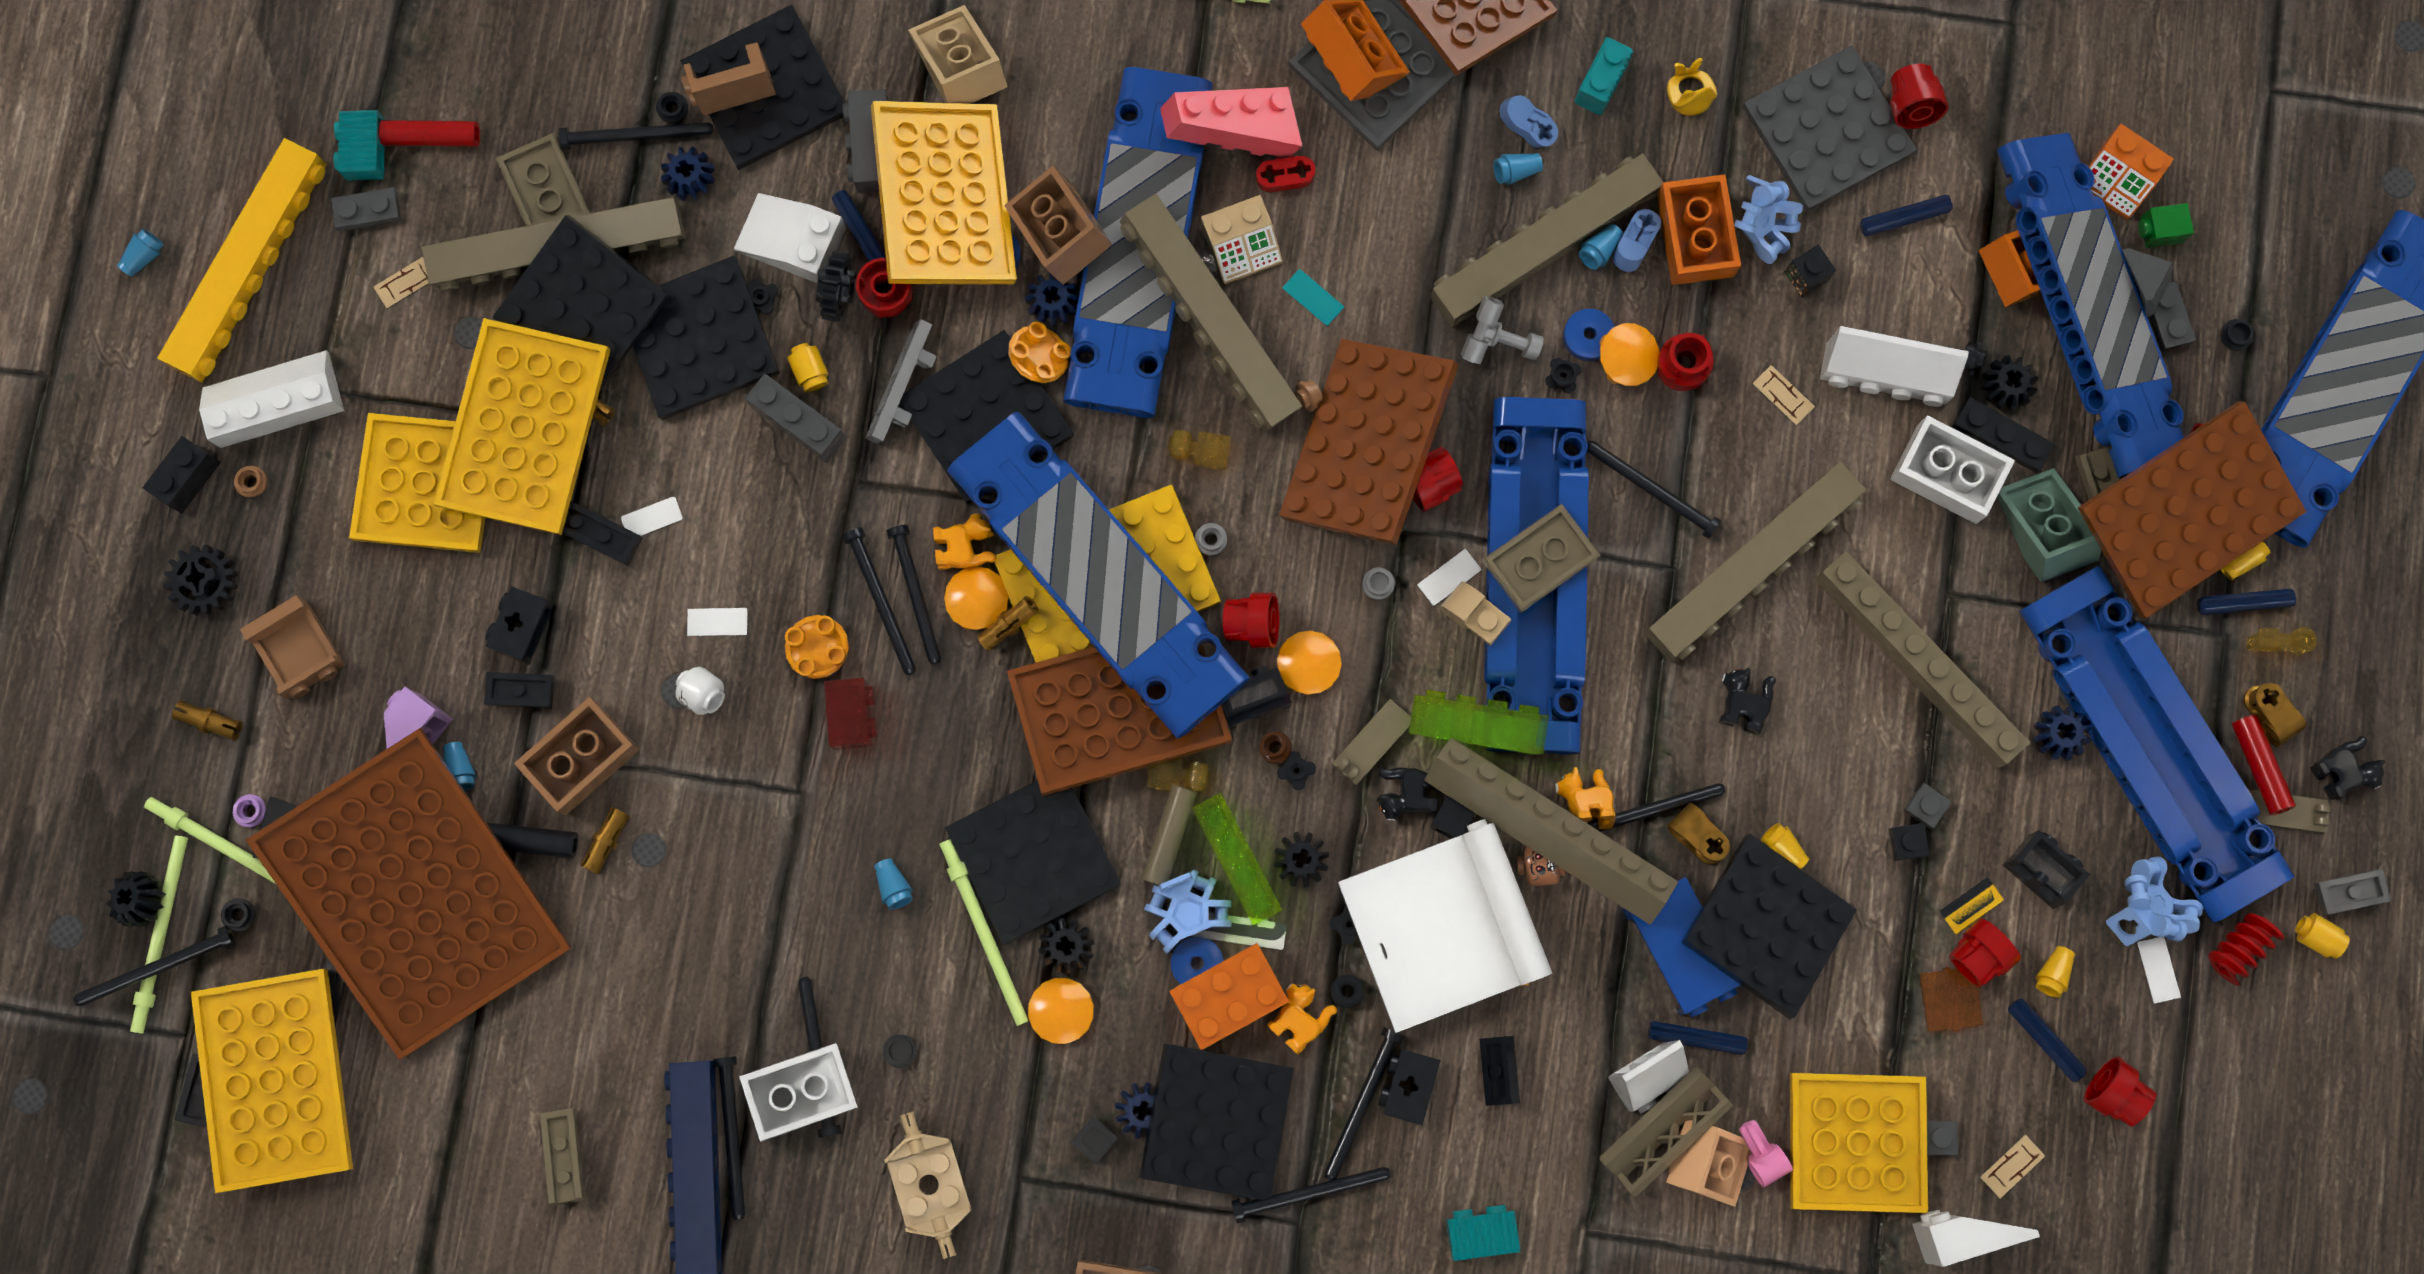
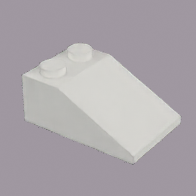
M758 193L733 250L818 283L820 269L823 270L824 265L828 266L829 256L832 255L833 251H837L846 227L842 217L813 205Z
M1680 1040L1663 1042L1608 1076L1609 1081L1629 1112H1634L1638 1109L1639 1113L1642 1114L1657 1104L1655 1098L1665 1092L1668 1093L1689 1073L1684 1047Z
M837 1043L739 1076L760 1142L857 1108Z
M1940 1210L1920 1215L1922 1221L1912 1224L1925 1263L1940 1267L2040 1237L2038 1230L1954 1216L1950 1215L1949 1211L1940 1212Z

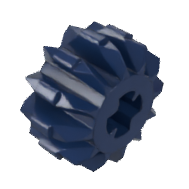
M679 146V155L674 156L671 153H667L670 163L661 164V170L665 173L661 176V181L664 185H668L667 191L670 195L677 193L678 198L684 201L688 194H690L691 198L697 201V192L701 191L704 194H708L709 190L705 184H714L715 179L711 173L714 172L715 168L712 163L708 162L709 157L705 152L698 154L697 149L691 146L689 151L685 153L683 147ZM691 170V176L686 177L684 172Z
M1049 273V280L1046 281L1042 275H1038L1039 285L1030 283L1028 289L1032 294L1025 296L1026 303L1031 305L1028 308L1029 314L1031 316L1038 314L1037 322L1044 323L1048 318L1050 327H1055V319L1060 318L1063 324H1066L1068 322L1066 313L1076 315L1077 311L1073 306L1079 300V295L1074 294L1077 290L1075 283L1067 284L1066 282L1063 285L1051 273ZM1052 295H1057V303L1052 300L1053 304L1047 303L1048 296L1052 299Z
M2059 705L2052 707L2051 713L2048 711L2042 712L2040 714L2042 722H2036L2033 726L2037 731L2041 732V734L2034 736L2033 740L2035 742L2042 741L2044 744L2040 747L2039 752L2045 753L2050 750L2051 760H2057L2061 756L2064 761L2071 760L2073 754L2077 756L2083 754L2084 749L2082 745H2087L2091 741L2089 737L2083 734L2091 730V726H2082L2080 723L2084 719L2085 714L2080 713L2073 717V707L2068 706L2062 710ZM2060 728L2066 731V734L2063 735L2065 738L2063 739L2058 736V732H2061Z
M1146 1082L1144 1085V1094H1140L1137 1083L1132 1084L1135 1096L1131 1097L1125 1090L1120 1093L1128 1101L1127 1105L1115 1103L1116 1109L1126 1110V1114L1115 1118L1116 1122L1128 1119L1130 1122L1124 1127L1123 1132L1127 1134L1133 1126H1136V1139L1141 1138L1142 1128L1146 1127L1148 1131L1150 1115L1145 1116L1144 1120H1139L1136 1118L1139 1114L1134 1115V1107L1140 1106L1142 1101L1150 1103L1147 1106L1148 1108L1152 1107L1154 1094L1153 1096L1149 1095L1151 1083Z

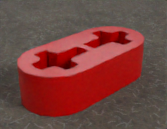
M1306 156L1268 160L1262 162L1256 170V183L1265 192L1304 188L1309 186L1315 178L1314 162ZM1297 166H1303L1304 170H1309L1306 172L1305 178H1300L1298 173H1293L1297 171ZM1267 170H1272L1273 175H1280L1276 176L1272 183H1268L1267 178H1262L1266 175Z

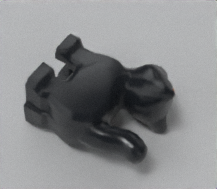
M1750 668L1745 670L1735 669L1730 673H1725L1722 677V683L1725 685L1728 694L1725 700L1724 714L1719 718L1718 723L1733 727L1737 725L1741 716L1747 720L1744 731L1759 735L1763 727V721L1771 709L1774 694L1773 685L1776 683V678L1768 676L1763 681L1762 694H1754L1746 691L1750 685Z
M2359 736L2356 741H2349L2334 748L2324 758H2321L2310 767L2317 780L2322 779L2328 774L2333 778V782L2323 788L2330 800H2339L2345 796L2346 792L2356 790L2361 786L2377 789L2383 784L2382 778L2385 772L2382 765L2385 763V760L2368 761L2359 766L2353 752L2362 750L2366 746V737Z
M1382 767L1379 770V776L1385 780H1400V795L1387 793L1380 795L1376 800L1379 802V810L1385 815L1386 820L1395 821L1403 813L1424 812L1429 816H1435L1438 799L1426 797L1425 790L1428 787L1433 790L1438 789L1424 781L1428 773L1416 768L1401 767L1391 770Z

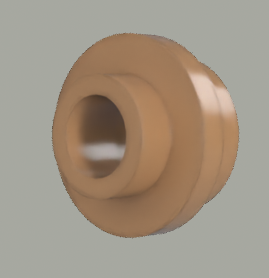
M1309 380L1307 382L1300 381L1296 384L1294 395L1301 403V408H1306L1310 412L1316 410L1318 404L1323 401L1322 393L1316 383Z
M256 466L243 467L236 473L234 479V486L237 492L247 498L260 496L268 485L266 473ZM251 478H256L255 486L249 488L248 481Z

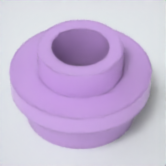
M252 794L244 795L235 802L233 817L241 826L256 827L263 822L267 809L266 803L259 796ZM253 805L256 812L252 817H248L246 811L248 807Z

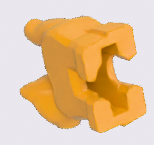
M979 513L971 514L964 524L953 525L945 529L933 527L934 541L937 544H947L946 552H943L941 549H935L936 564L939 570L950 568L965 569L982 565L985 562L993 563L996 561V555L989 551L977 555L974 554L972 540L980 541L994 536L989 522L982 518Z
M1574 767L1571 773L1563 775L1561 780L1555 784L1556 793L1568 801L1570 813L1585 823L1592 820V817L1598 819L1599 829L1612 828L1615 824L1614 796L1603 777L1604 772L1601 769L1595 770L1593 773L1595 787L1582 789L1583 782L1577 767Z
M1292 983L1286 989L1289 1002L1281 1008L1276 1019L1270 1021L1267 1026L1278 1037L1285 1030H1291L1293 1039H1288L1285 1043L1296 1054H1299L1309 1042L1315 1040L1323 1032L1331 1016L1337 1013V1008L1334 1005H1329L1322 1010L1317 1019L1305 1012L1304 1008L1312 1003L1316 990L1314 988L1311 989L1306 984L1296 985Z

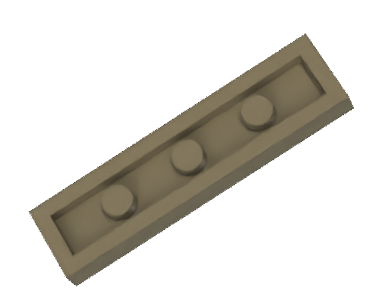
M1696 1066L1604 1152L1599 1159L1636 1198L1734 1105L1714 1082ZM1714 1094L1720 1102L1711 1111L1703 1112L1704 1103ZM1693 1120L1692 1129L1686 1134L1678 1135L1679 1127L1685 1121ZM1662 1143H1668L1667 1152L1661 1158H1654L1655 1149ZM1637 1166H1644L1642 1176L1632 1183L1627 1175Z

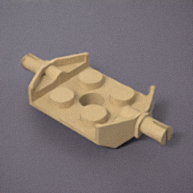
M914 1111L903 1114L900 1117L906 1133L905 1139L884 1161L888 1165L905 1222V1231L935 1237L939 1243L942 1259H946L949 1255L950 1257L957 1255L950 1235H952V1230L972 1210L951 1140L949 1138L922 1134V1131L918 1129ZM925 1175H933L938 1180V1190L932 1195L925 1194L920 1188L921 1179Z

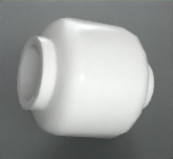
M695 667L689 671L686 670L676 680L675 695L677 700L695 714L713 713L718 710L724 701L723 682L703 667Z

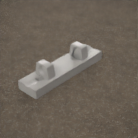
M922 319L913 323L865 439L878 444L884 441L891 422L901 427L909 424L912 414L899 408L898 405L915 365L929 369L932 368L937 356L922 349L932 324Z

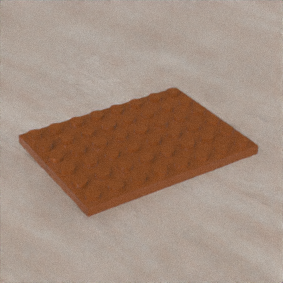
M421 727L246 839L248 845L399 1060L571 948L567 939Z

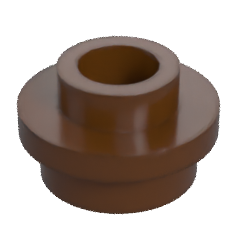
M1281 732L1266 734L1259 745V752L1262 758L1271 764L1284 762L1292 751L1290 739ZM1281 745L1279 752H1271L1273 746Z

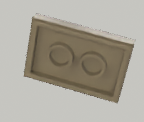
M551 133L496 158L526 226L563 219L565 215L574 217L590 214L555 133Z
M1561 504L1485 557L1482 562L1518 611L1522 613L1596 561L1601 555Z

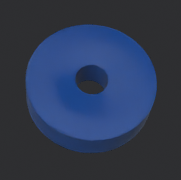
M1590 308L1579 310L1569 318L1563 331L1564 345L1568 352L1577 359L1583 361L1600 359V339L1614 328V324L1600 310ZM1587 330L1592 331L1595 338L1587 339L1584 336V332Z
M1204 937L1187 938L1174 949L1171 957V970L1177 982L1183 984L1223 962V956L1218 946L1211 940ZM1195 957L1201 958L1204 962L1203 967L1199 970L1193 969L1190 964L1191 960Z

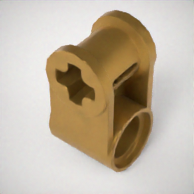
M2265 683L2248 688L2244 693L2243 704L2251 715L2258 716L2265 735L2272 745L2280 747L2307 727L2304 717L2292 705L2279 685Z
M1689 803L1667 825L1669 832L1704 864H1717L1729 853L1730 844L1727 837L1709 820L1701 809L1692 803ZM1716 842L1719 846L1716 849L1717 852L1709 854L1707 852L1708 844Z

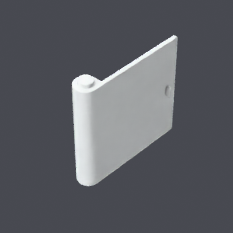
M1486 819L1467 825L1469 832L1338 882L1395 1033L1552 974L1495 824H1487Z

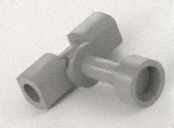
M1484 295L1476 314L1479 322L1474 334H1468L1461 356L1467 361L1481 364L1487 347H1494L1497 342L1522 350V357L1535 361L1541 352L1544 339L1543 336L1529 333L1525 338L1502 330V323L1498 322L1504 307L1502 301Z

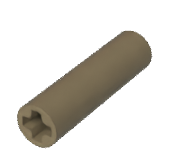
M1172 784L1144 870L1143 880L1158 885L1169 881L1197 792Z

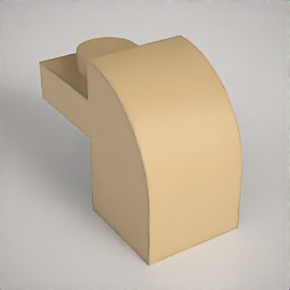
M1463 581L1460 582L1440 606L1444 614L1464 630H1471L1489 646L1496 641L1511 623V618L1490 603L1481 592Z

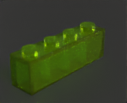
M1426 689V695L1414 694L1409 734L1449 740L1452 737L1456 741L1529 754H1544L1549 715L1540 714V707L1520 704L1519 710L1507 708L1508 702L1488 699V705L1476 703L1477 697L1457 694V699L1453 700L1445 698L1446 692Z
M1222 793L1192 807V813L1252 928L1281 914L1283 910Z

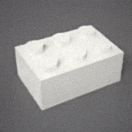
M1927 415L1917 425L1890 480L1977 524L1987 517L2015 460Z

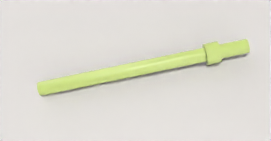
M153 797L146 801L144 808L163 818L166 825L175 830L182 829L275 883L259 859L253 858L252 854L188 818V813L177 807L171 808Z
M174 836L162 889L166 893L161 899V904L165 908L157 910L158 920H155L145 965L160 959L188 842L187 837ZM157 975L141 981L139 992L135 991L132 1005L136 1006L130 1032L144 1034L149 1008H153L156 995L153 994Z
M951 839L939 844L949 866L946 870L951 881L956 882L1016 1026L1029 1021L967 877L969 874L964 862H961Z

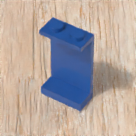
M1684 877L1678 880V884L1651 925L1625 908L1623 911L1629 921L1633 919L1680 1007L1676 1009L1678 1014L1684 1015L1689 1013L1692 1018L1708 1010L1709 1008L1706 1003L1718 998L1720 1002H1723L1738 994L1735 988L1740 986V984L1681 943L1702 908L1687 878Z

